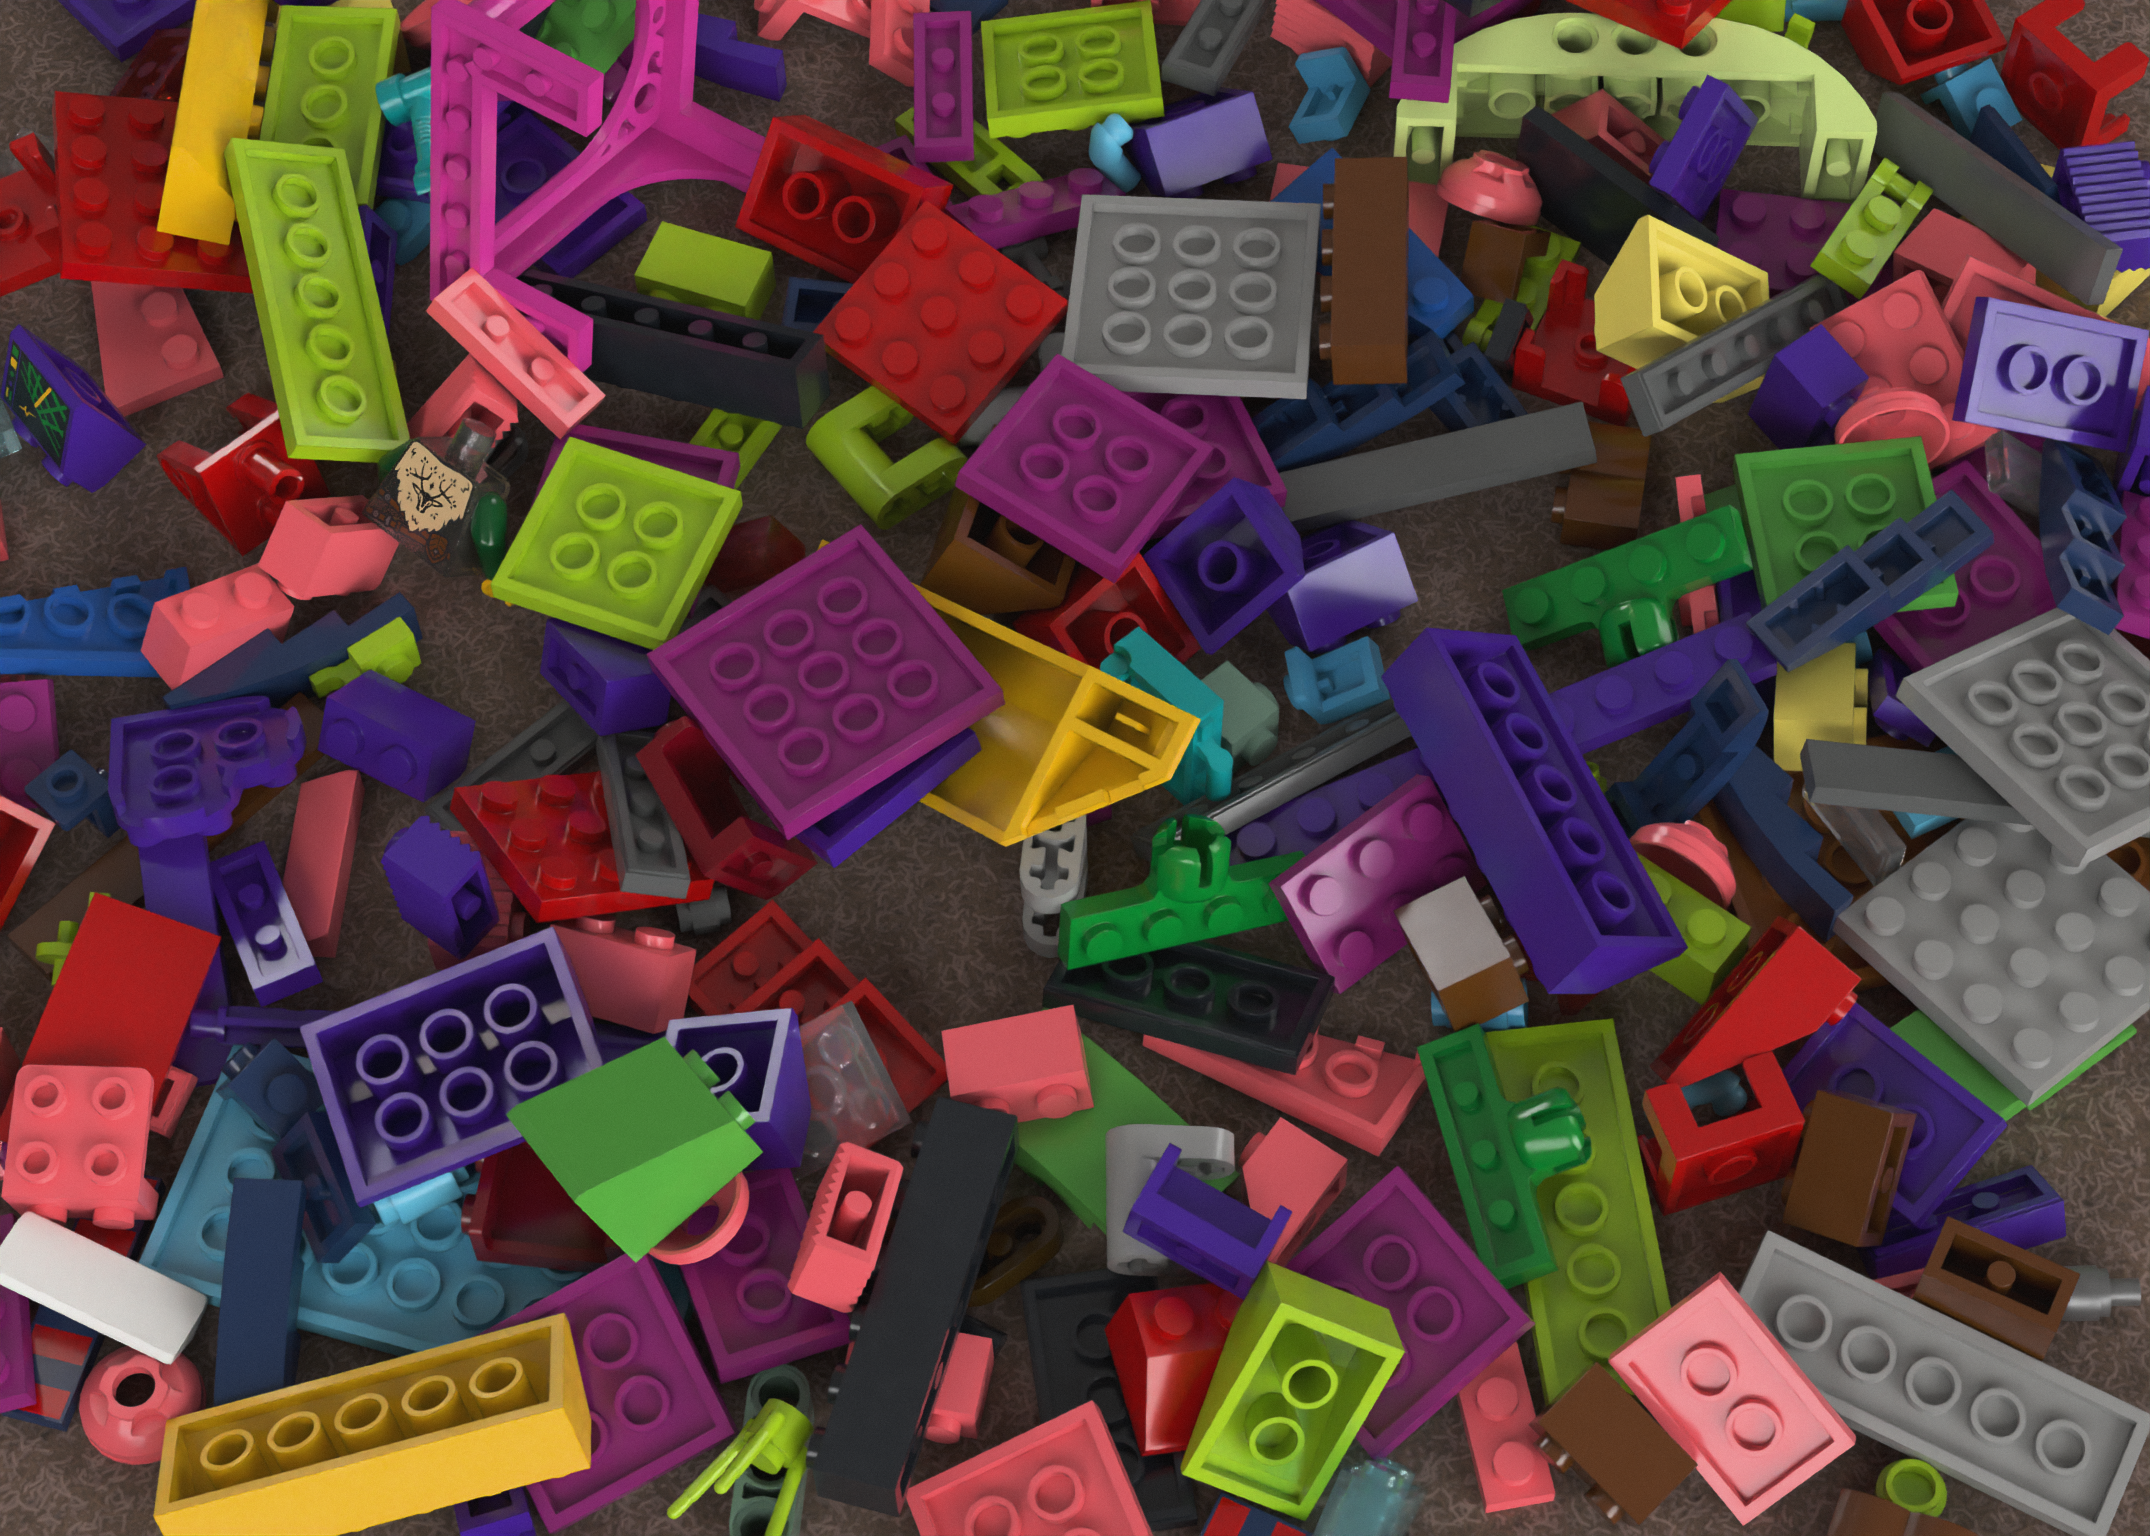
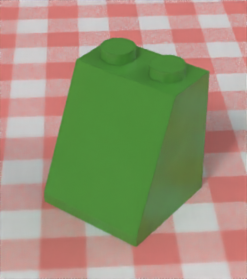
M665 1037L516 1105L505 1114L572 1200L635 1263L763 1153L746 1132L756 1122L729 1090L718 1098L711 1088L720 1079L694 1049L682 1057Z

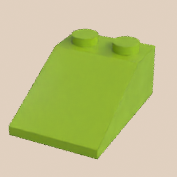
M1266 1261L1232 1322L1180 1466L1182 1475L1306 1521L1405 1352L1389 1309Z

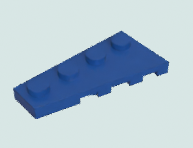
M1333 147L1270 201L1321 204L1317 272L1323 276H1332V266H1323L1322 229H1333V220H1324L1323 183H1334L1335 158H1342ZM1409 228L1408 330L1419 337L1433 330L1444 339L1474 311V295Z
M187 567L169 569L165 571L164 578L140 582L137 575L112 579L110 587L80 592L77 585L54 588L50 597L28 601L20 594L0 597V674L161 678L141 653V647L154 603L190 589Z

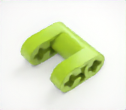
M872 385L818 419L807 434L806 445L877 527L887 530L955 488L958 472L969 459L956 445L943 437L927 443L902 460L894 463L877 443L909 424L914 415Z

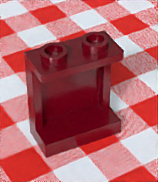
M683 716L678 720L665 724L655 733L653 740L635 754L703 876L761 899L769 900L779 895L818 864L811 850L801 841L793 837L786 840L781 832L749 818L729 783L731 769L706 739L696 720Z
M527 1141L475 1162L476 1173H481L476 1194L468 1193L465 1197L461 1215L462 1234L469 1235L477 1261L591 1273L626 1254L572 1200Z

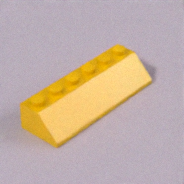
M196 0L157 225L158 232L229 245L233 223L238 222L224 150L231 138L259 139L264 107L253 105V100L264 102L270 67L259 65V61L270 62L276 28L265 26V22L276 24L279 4L272 0Z
M565 1313L168 1419L165 1426L153 1517L163 1536H337L349 1532H358L371 1526L416 1514L429 1513L442 1507L484 1496H493L506 1490L551 1478L564 1477L570 1473L591 1468V1416L568 1319Z

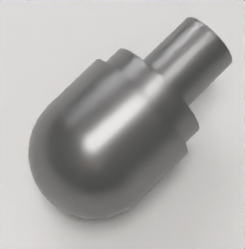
M2096 1265L2064 1266L2080 1273V1277L2063 1315V1321H2098L2100 1317L2110 1316L2111 1306H2140L2141 1287L2139 1278L2110 1279L2108 1270L2106 1268L2097 1269Z

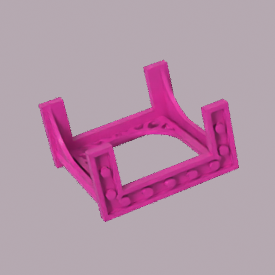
M440 0L431 7L430 300L433 301L435 297L473 267L583 373L592 365L593 318L516 278L601 206L634 188L667 180L706 179L723 181L747 193L766 138L693 102L699 0H636L633 58L623 87L603 125L604 73L518 31L556 0H473L468 5L458 0ZM497 93L585 137H588L601 126L595 137L580 155L495 224Z

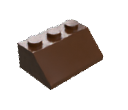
M994 424V425L992 426V428H991L990 431L987 433V435L985 436V438L982 440V442L980 443V445H981V444L983 443V441L988 437V435L993 431V429L997 426L996 424ZM955 487L920 586L979 615L1058 608L1064 600L1076 560Z

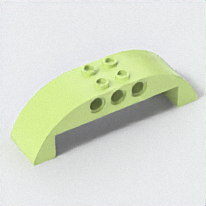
M1552 13L1509 20L1482 29L1455 43L1449 103L1401 99L1397 105L1393 157H1407L1408 181L1437 185L1443 170L1452 164L1455 136L1519 138L1523 116L1536 105L1549 114H1553L1601 89L1615 98L1662 138L1671 142L1683 121L1678 118V113L1684 98L1693 86L1701 87L1708 74L1728 84L1759 119L1745 145L1799 147L1801 198L1853 203L1865 186L1877 135V121L1864 99L1847 79L1821 57L1788 38L1753 25L1714 18L1681 50L1596 13Z

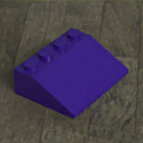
M553 926L299 1027L356 1203L360 1208L526 1142L505 1114L516 1105L606 1064L595 1025L573 963Z

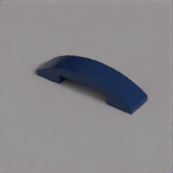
M1728 659L1690 700L1697 713L1634 781L1615 782L1605 792L1604 796L1628 839L1639 828L1646 825L1666 822L1683 824L1690 820L1725 786L1753 750L1764 729L1769 710L1738 659Z

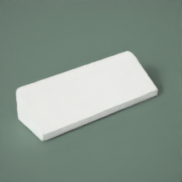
M26 1211L17 1220L0 1245V1285L167 1365H171L192 1341L208 1305V1298L204 1294L31 1211Z

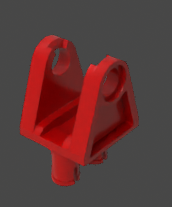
M251 393L244 394L226 407V410L233 418H238L243 429L238 431L240 436L225 447H221L214 453H209L178 440L157 454L160 466L170 482L242 557L270 538L286 501L327 498L331 495L314 460L288 458L277 403Z

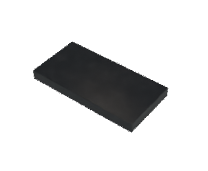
M1536 105L1523 116L1516 160L1530 168L1529 175L1536 184L1543 201L1540 215L1569 237L1580 242L1584 248L1611 267L1638 219L1646 215L1661 220L1717 248L1719 237L1544 109Z
M1195 941L1067 970L1060 959L1043 988L1042 1007L1053 1009L1074 1005L1075 1013L1078 1017L1296 1075L1333 996L1335 977L1215 944Z
M1106 1268L1022 1280L1020 1282V1290L1040 1425L1093 1400L1102 1412L1151 1532L1196 1526L1198 1518L1191 1478L1182 1475L1180 1469L1186 1450L1141 1457L1104 1330L1128 1294L1159 1290L1157 1276L1125 1275Z

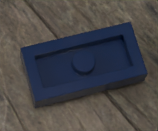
M307 1111L271 1150V1154L282 1180H302L308 1189L303 1230L317 1263H339L376 1225V1222L368 1205L360 1208L356 1203L327 1112Z

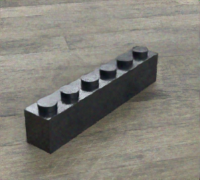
M532 269L525 270L516 278L593 318L592 365L583 372L590 380L800 429L806 426L830 395L824 335Z
M938 1097L931 1119H920L911 1147V1158L917 1159L910 1180L900 1179L891 1210V1218L897 1220L890 1240L883 1239L874 1271L871 1272L870 1279L876 1280L870 1300L869 1302L859 1300L851 1319L849 1341L855 1342L849 1362L848 1364L839 1362L831 1377L827 1402L834 1406L827 1427L817 1426L809 1442L806 1468L813 1471L819 1497L895 1517L900 1516L1020 1147L1016 1115Z

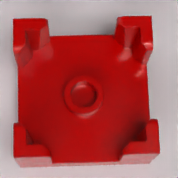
M2044 0L2017 17L2013 25L2000 74L2018 112L2059 150L2068 147L2109 143L2126 132L2131 118L2125 113L2118 117H2115L2112 113L2105 114L2109 99L2142 79L2150 59L2133 43L2125 42L2093 62L2055 27L2082 11L2085 6L2084 0Z
M34 132L9 143L10 151L25 169L0 179V297L60 273L55 159Z
M1561 259L1551 279L1547 310L1535 332L1533 329L1526 328L1516 347L1511 387L1562 406L1583 402L1586 415L1625 427L1633 409L1620 378L1637 369L1596 351V338L1594 334L1595 304L1593 300L1585 298L1589 270L1584 266Z
M1773 1051L1747 1058L1743 1062V1071L1756 1099L1749 1101L1746 1109L1739 1110L1727 1119L1702 1127H1698L1683 1092L1677 1083L1670 1082L1645 1090L1642 1105L1656 1137L1647 1139L1646 1135L1643 1134L1637 1136L1644 1175L1663 1216L1786 1177L1793 1162L1805 1119Z

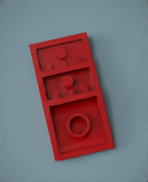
M95 892L44 1009L21 1068L26 1065H64L146 1069L154 1079L151 1121L222 937ZM15 1083L0 1119V1141L8 1144Z
M773 899L694 964L687 1003L700 1017L793 1008L798 1016L812 1108L809 1122L837 1146L850 1142L870 1150L948 1082L946 1062L866 977L859 981L819 938L812 942Z

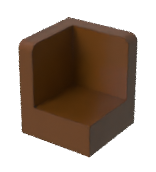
M1492 219L1473 220L1460 281L1474 296L1503 304L1506 298L1516 301L1526 258L1546 256L1551 232Z

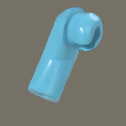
M1113 113L1101 125L1097 122L1092 128L1088 153L1095 167L1123 192L1127 193L1138 184L1141 174L1123 154V149L1121 148L1124 143L1132 139L1133 130L1119 114Z
M1727 1069L1681 1088L1690 1110L1695 1106L1711 1103L1716 1114L1731 1116L1741 1110L1747 1102V1093L1738 1084L1740 1077Z

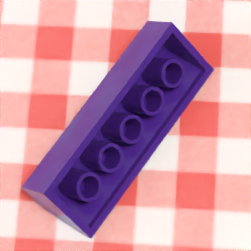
M1426 627L1383 673L1381 678L1394 701L1396 712L1405 721L1421 752L1423 763L1431 771L1448 803V810L1451 816L1459 824L1471 846L1479 869L1487 877L1499 899L1507 922L1515 930L1527 952L1536 977L1544 985L1548 994H1596L1680 956L1688 949L1687 944L1517 636Z

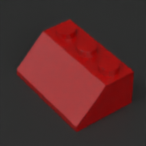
M807 115L773 117L735 227L854 284L926 200L944 212L954 184Z

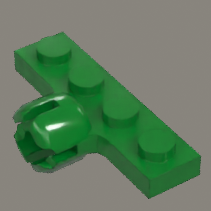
M1729 504L1502 590L1511 633L1517 636L1524 651L1535 650L1589 629L1597 628L1606 665L1608 668H1613L1680 640L1673 613L1675 602L1680 597L1753 570V565L1740 513Z
M1185 814L1182 819L1181 839L1175 840L1177 820L1174 817L1168 818L1154 832L1150 871L1144 883L1132 888L1061 904L1058 956L1066 969L1071 970L1289 921L1268 883L1305 857V854L1301 850L1229 866L1231 840L1228 837H1224L1225 831L1217 821L1202 815Z
M1479 1023L1417 1047L1479 1258L1506 1290L1558 1271V1265L1537 1200V1187L1544 1179L1586 1164L1592 1155L1590 1136L1584 1138L1582 1131L1586 1129V1122L1579 1106L1572 1099L1569 1092L1559 1086L1518 1102L1507 1101L1487 1034Z

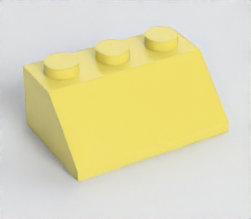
M1650 215L1639 218L1594 294L1596 351L1638 369L1768 300V272ZM1765 374L1713 403H1723L1760 388Z

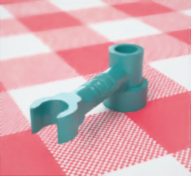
M431 66L407 77L398 73L378 82L375 88L380 108L392 125L400 126L406 122H412L418 161L415 165V174L413 176L414 187L418 196L428 192L429 197Z

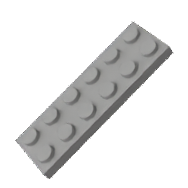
M1767 1230L1761 1239L1738 1293L1848 1427L1914 1459L1924 1461L1934 1469L2072 1536L2107 1535L2149 1433V1413Z

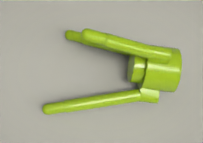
M775 1398L768 1399L756 1418H750L731 1444L667 1509L668 1517L670 1519L680 1517L714 1482V1490L717 1494L726 1493L751 1463L769 1474H777L781 1467H785L788 1470L764 1535L781 1536L802 1475L807 1469L806 1455L808 1448L804 1445L813 1434L814 1427L812 1423L792 1405Z

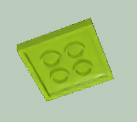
M1151 0L981 21L986 110L990 138L1006 136L1022 138L1032 133L1062 129L1071 131L1083 130L1095 125L1097 122L1101 125L1113 113L1119 114L1127 123H1140L1149 118L1165 117Z
M569 437L491 582L494 598L654 650L677 636L743 506L741 491Z

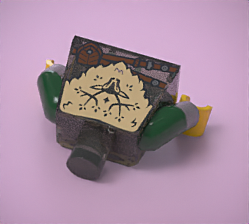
M463 418L453 439L450 437H417L408 440L383 455L377 463L379 487L366 504L362 514L444 577L478 576L484 573L487 579L482 583V592L489 597H494L491 582L509 550L506 503L511 487L509 479L484 461L497 434L495 431L480 421ZM505 601V604L508 607H512L514 605L512 603Z

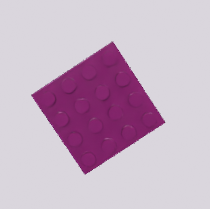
M861 524L646 654L652 671L691 719L696 720L706 739L786 840L791 839L1005 704L1002 688Z

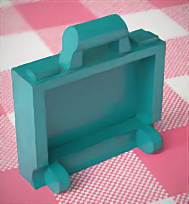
M1138 626L1114 644V652L1101 662L1100 670L1201 719L1171 780L1161 785L1183 805L1203 795L1211 801H1223L1231 793L1233 758L1226 749L1221 748L1224 700Z

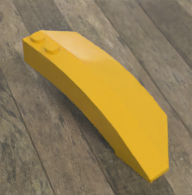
M822 539L817 550L829 544V542ZM912 583L1002 688L1005 700L1003 706L969 726L976 733L982 750L921 798L919 802L1007 847L1171 780L1201 719L1099 669L1060 653Z

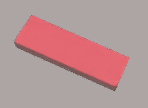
M345 770L301 783L282 884L313 957H336L365 794L359 770Z

